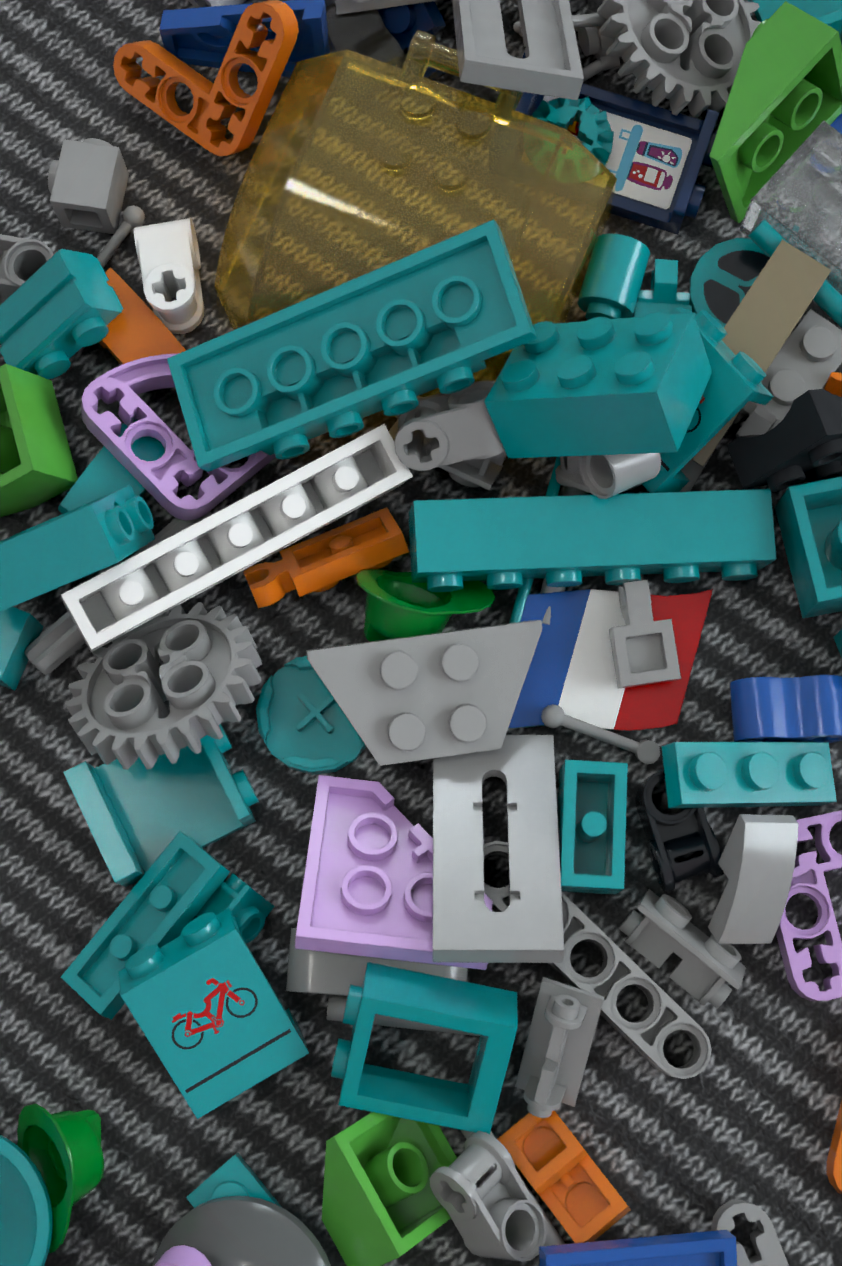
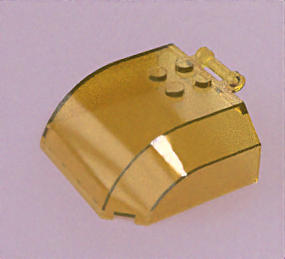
M421 30L416 31L402 69L348 49L297 62L239 188L220 251L215 289L232 328L235 330L494 219L501 229L532 324L544 321L553 322L554 324L565 323L586 273L596 238L602 234L608 220L617 178L567 129L516 111L523 92L484 86L500 92L496 103L423 77L428 66L459 77L457 50L436 43V36ZM513 349L484 360L486 368L473 373L475 382H495ZM436 388L419 396L427 397L439 394L440 391L439 388Z

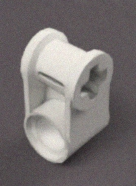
M187 218L135 227L134 240L142 273L143 291L148 303L153 307L154 314L172 334H185L193 331L204 317V302L199 273L201 268L199 246L192 219Z

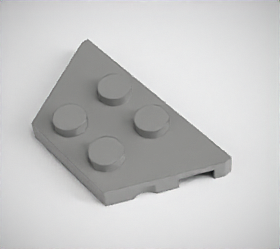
M529 620L306 650L307 660L380 766L497 750L502 748L542 632L541 620Z

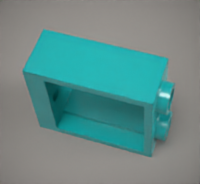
M130 484L1 540L0 612L116 564L155 540L151 530L154 527L153 516L145 500L135 495Z
M367 962L362 987L350 984L342 1023L353 1025L351 1039L338 1038L331 1077L342 1079L338 1105L474 1133L482 1131L490 1134L518 1028L517 992ZM375 1014L480 1035L468 1084L364 1064Z

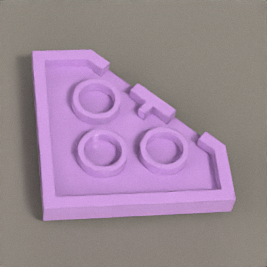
M319 775L296 930L295 949L486 970L488 963L433 962V838L419 823L415 826L410 823L394 806L395 798L380 782ZM484 893L485 905L492 911L493 901Z

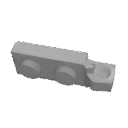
M812 309L807 312L788 337L765 372L766 377L761 381L774 397L766 405L749 401L740 410V413L745 415L747 420L736 433L735 439L739 436L762 435L772 430L784 419L796 398L808 390L824 388L831 372H836L842 364L841 329Z

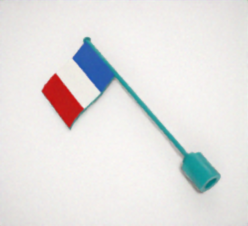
M602 234L595 239L577 301L579 308L586 313L585 317L587 320L596 317H607L609 319L633 317L650 257V250L645 244L621 234ZM556 457L546 496H558L561 484L556 480L555 470L561 465L560 457ZM523 579V586L519 587L509 623L529 620H541L542 622L548 607L551 608L550 625L542 623V632L508 729L546 726L542 722V711L545 707L552 704L560 706L565 715L605 730L624 732L652 730L678 723L713 589L692 594L651 595L653 620L672 619L681 679L618 689L609 636L610 628L626 625L620 608L618 591L586 589L530 594L534 579Z

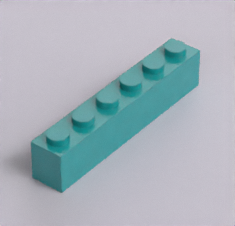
M770 489L617 494L607 499H601L595 495L416 500L413 501L408 513L412 583H427V590L432 592L457 591L463 589V581L487 580L488 589H514L523 586V579L546 578V586L571 587L581 585L582 577L605 576V584L623 585L626 582L641 581L642 574H663L664 582L683 583L699 580V572H721L722 580L738 581L758 577V570L777 560Z

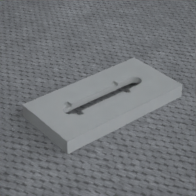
M452 0L460 82L578 100L584 76L569 0H518L523 43L526 47V58L513 57L506 50L500 0Z
M506 735L501 749L433 758V962L563 963L564 931L554 736ZM493 776L503 779L506 784L510 905L502 912L489 910L484 901L482 784L485 779Z

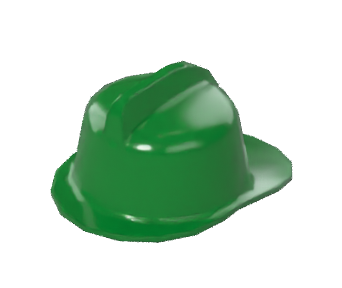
M367 569L361 570L356 575L358 585L367 592L364 635L370 642L442 632L452 614L480 612L491 607L495 600L492 589H488L480 581H463V589L457 591L432 592L427 590V583H412V572Z
M35 1103L24 1106L19 1114L17 1146L33 1161L46 1184L53 1217L52 1240L49 1253H53L64 1242L69 1227L72 1206L94 1190L103 1178L104 1158L101 1148V1117L94 1110L64 1111L50 1114L45 1108Z

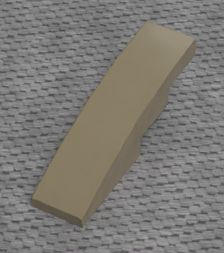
M782 239L725 325L724 329L727 335L722 341L735 355L740 351L744 352L766 372L832 270ZM738 413L691 459L692 461L704 467Z

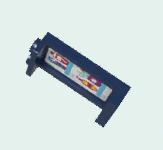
M583 83L578 99L588 96L591 103L600 111L606 110L607 120L611 130L614 131L612 151L606 165L592 178L580 183L562 184L548 180L540 175L529 163L523 146V135L528 117L539 107L542 100L548 102L559 97L515 90L510 91L489 150V175L677 235L684 216L696 218L706 189L705 185L696 183L702 165L713 168L709 155L717 134L714 128L719 112L708 109L705 120H699L680 113L676 116L670 110L658 106L655 107L651 104ZM574 121L573 125H569L565 132L553 131L560 135L558 155L562 156L565 148L568 149L573 142L583 143V141L577 138L578 122Z

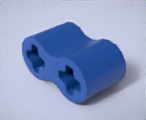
M842 676L751 677L730 682L734 742L830 743L842 741Z

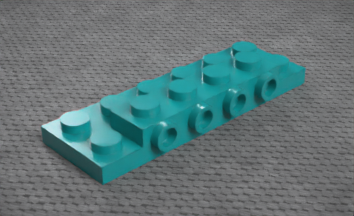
M493 219L167 358L198 467L209 472L259 451L268 455L275 454L277 459L282 460L298 457L310 449L308 440L327 432L332 438H342L355 434L364 427L362 418L383 410L386 416H397L407 413L419 405L417 396L436 388H439L442 394L462 391L475 382L473 373L486 368L484 360L537 339L501 229Z

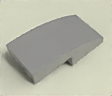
M739 814L718 862L729 879L708 925V929L718 944L772 943L786 906L795 866L799 823L793 815Z

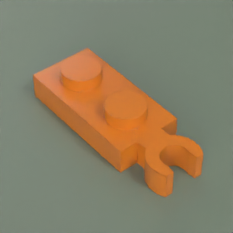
M386 507L279 551L282 557L281 560L274 563L264 562L246 569L244 575L258 608H263L278 602L286 593L295 589L299 597L311 592L329 590L337 585L340 580L355 575L361 570L382 568L388 565L394 558L408 553L409 550L401 529Z

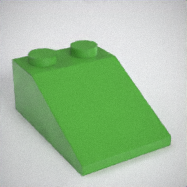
M787 1L769 19H765L757 26L751 39L746 43L709 155L730 217L737 223H740L842 113V46L839 31Z
M6 363L0 366V517L34 508L72 488L78 480L52 380Z

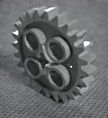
M604 0L597 9V13L608 20L599 29V34L614 39V43L607 49L606 54L611 57H622L625 63L617 73L619 76H626L631 73L635 75L637 80L633 91L636 94L648 87L652 90L653 106L656 107L666 98L670 101L673 115L677 116L688 106L692 117L698 118L706 109L707 111L711 109L720 112L726 106L745 45L761 23L760 21L752 20L751 17L759 8V5L754 2H744V0Z
M198 602L186 614L180 604L171 610L169 616L162 617L160 615L113 640L108 648L100 647L93 651L92 654L96 659L95 663L81 664L77 667L83 679L70 683L68 686L74 698L66 702V707L72 715L68 721L91 755L98 753L104 764L108 765L117 758L123 769L128 770L140 758L146 769H152L159 755L166 754L171 764L177 763L181 748L188 746L191 751L198 754L201 752V738L209 735L220 740L223 734L219 725L223 721L239 722L242 719L235 706L253 703L255 698L249 687L261 683L262 680L256 669L262 665V660L256 650L258 647L247 626H242L235 613L226 616L221 606H217L207 613L203 603ZM158 656H160L161 660H162L163 663H164V664H163L162 666H160V667H159V658H158ZM169 700L170 712L164 703Z

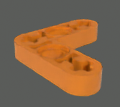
M279 0L262 1L248 6L240 17L214 83L151 40L127 43L120 47L114 57V74L119 85L127 93L210 153L217 156H229L244 151L254 141L296 43L299 32L298 21L293 10L286 3ZM271 17L270 28L276 33V37L265 40L268 29L262 24V19ZM260 47L258 52L251 51L250 49ZM139 57L143 58L142 67L136 63ZM243 63L249 65L257 76L258 85L252 96L246 94L238 83L237 75ZM142 68L151 76L141 78ZM165 75L161 80L157 78L158 76ZM180 82L185 84L193 95V108L189 114L183 112L178 107L175 99L176 87ZM237 107L245 109L235 112ZM231 117L228 123V130L234 136L233 138L226 139V128L220 122L222 119Z

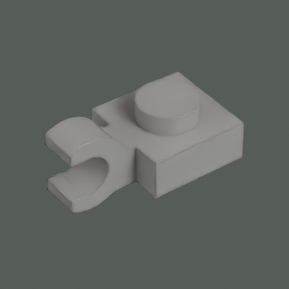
M648 580L623 583L622 587H618V596L626 625L609 629L618 689L681 679L672 619L653 620Z

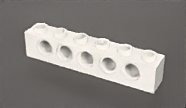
M385 424L61 594V599L89 650L93 652L394 490L412 478L413 475L396 455L394 440Z

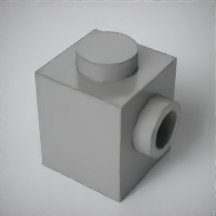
M88 138L83 140V142L63 140L59 160L51 162L48 173V189L51 193L50 203L62 227L114 234L117 231L129 177L119 147L112 146L106 141L95 138Z

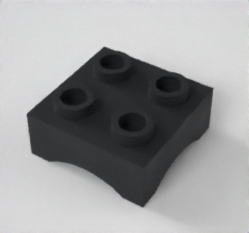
M824 389L808 390L793 401L784 419L772 430L762 435L739 436L727 444V449L742 487L751 488L769 485L771 492H777L805 480L811 483L842 476V397L833 395Z

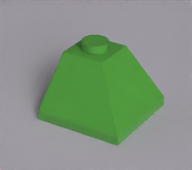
M370 1112L326 1141L321 1220L346 1266H382L401 1257L451 1219L446 1209L434 1196L430 1187L431 1175L439 1167H449L457 1159L439 1125Z

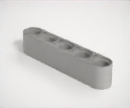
M494 841L484 844V860L494 855L503 856L508 860V843ZM484 882V893L493 901L492 909L495 912L506 910L510 905L509 885L502 888H494ZM562 892L564 958L563 963L548 964L572 987L603 996L604 1001L600 1015L655 1069L664 1075L681 1079L695 1077L704 1071L710 1061L712 1048L709 1037L703 1028ZM578 942H591L602 953V967L593 977L581 976L571 966V950ZM628 985L641 989L648 1001L647 1012L636 1022H628L622 1018L616 1006L618 994ZM677 1030L688 1034L694 1047L693 1055L689 1062L680 1067H674L669 1064L663 1052L665 1039L669 1034Z

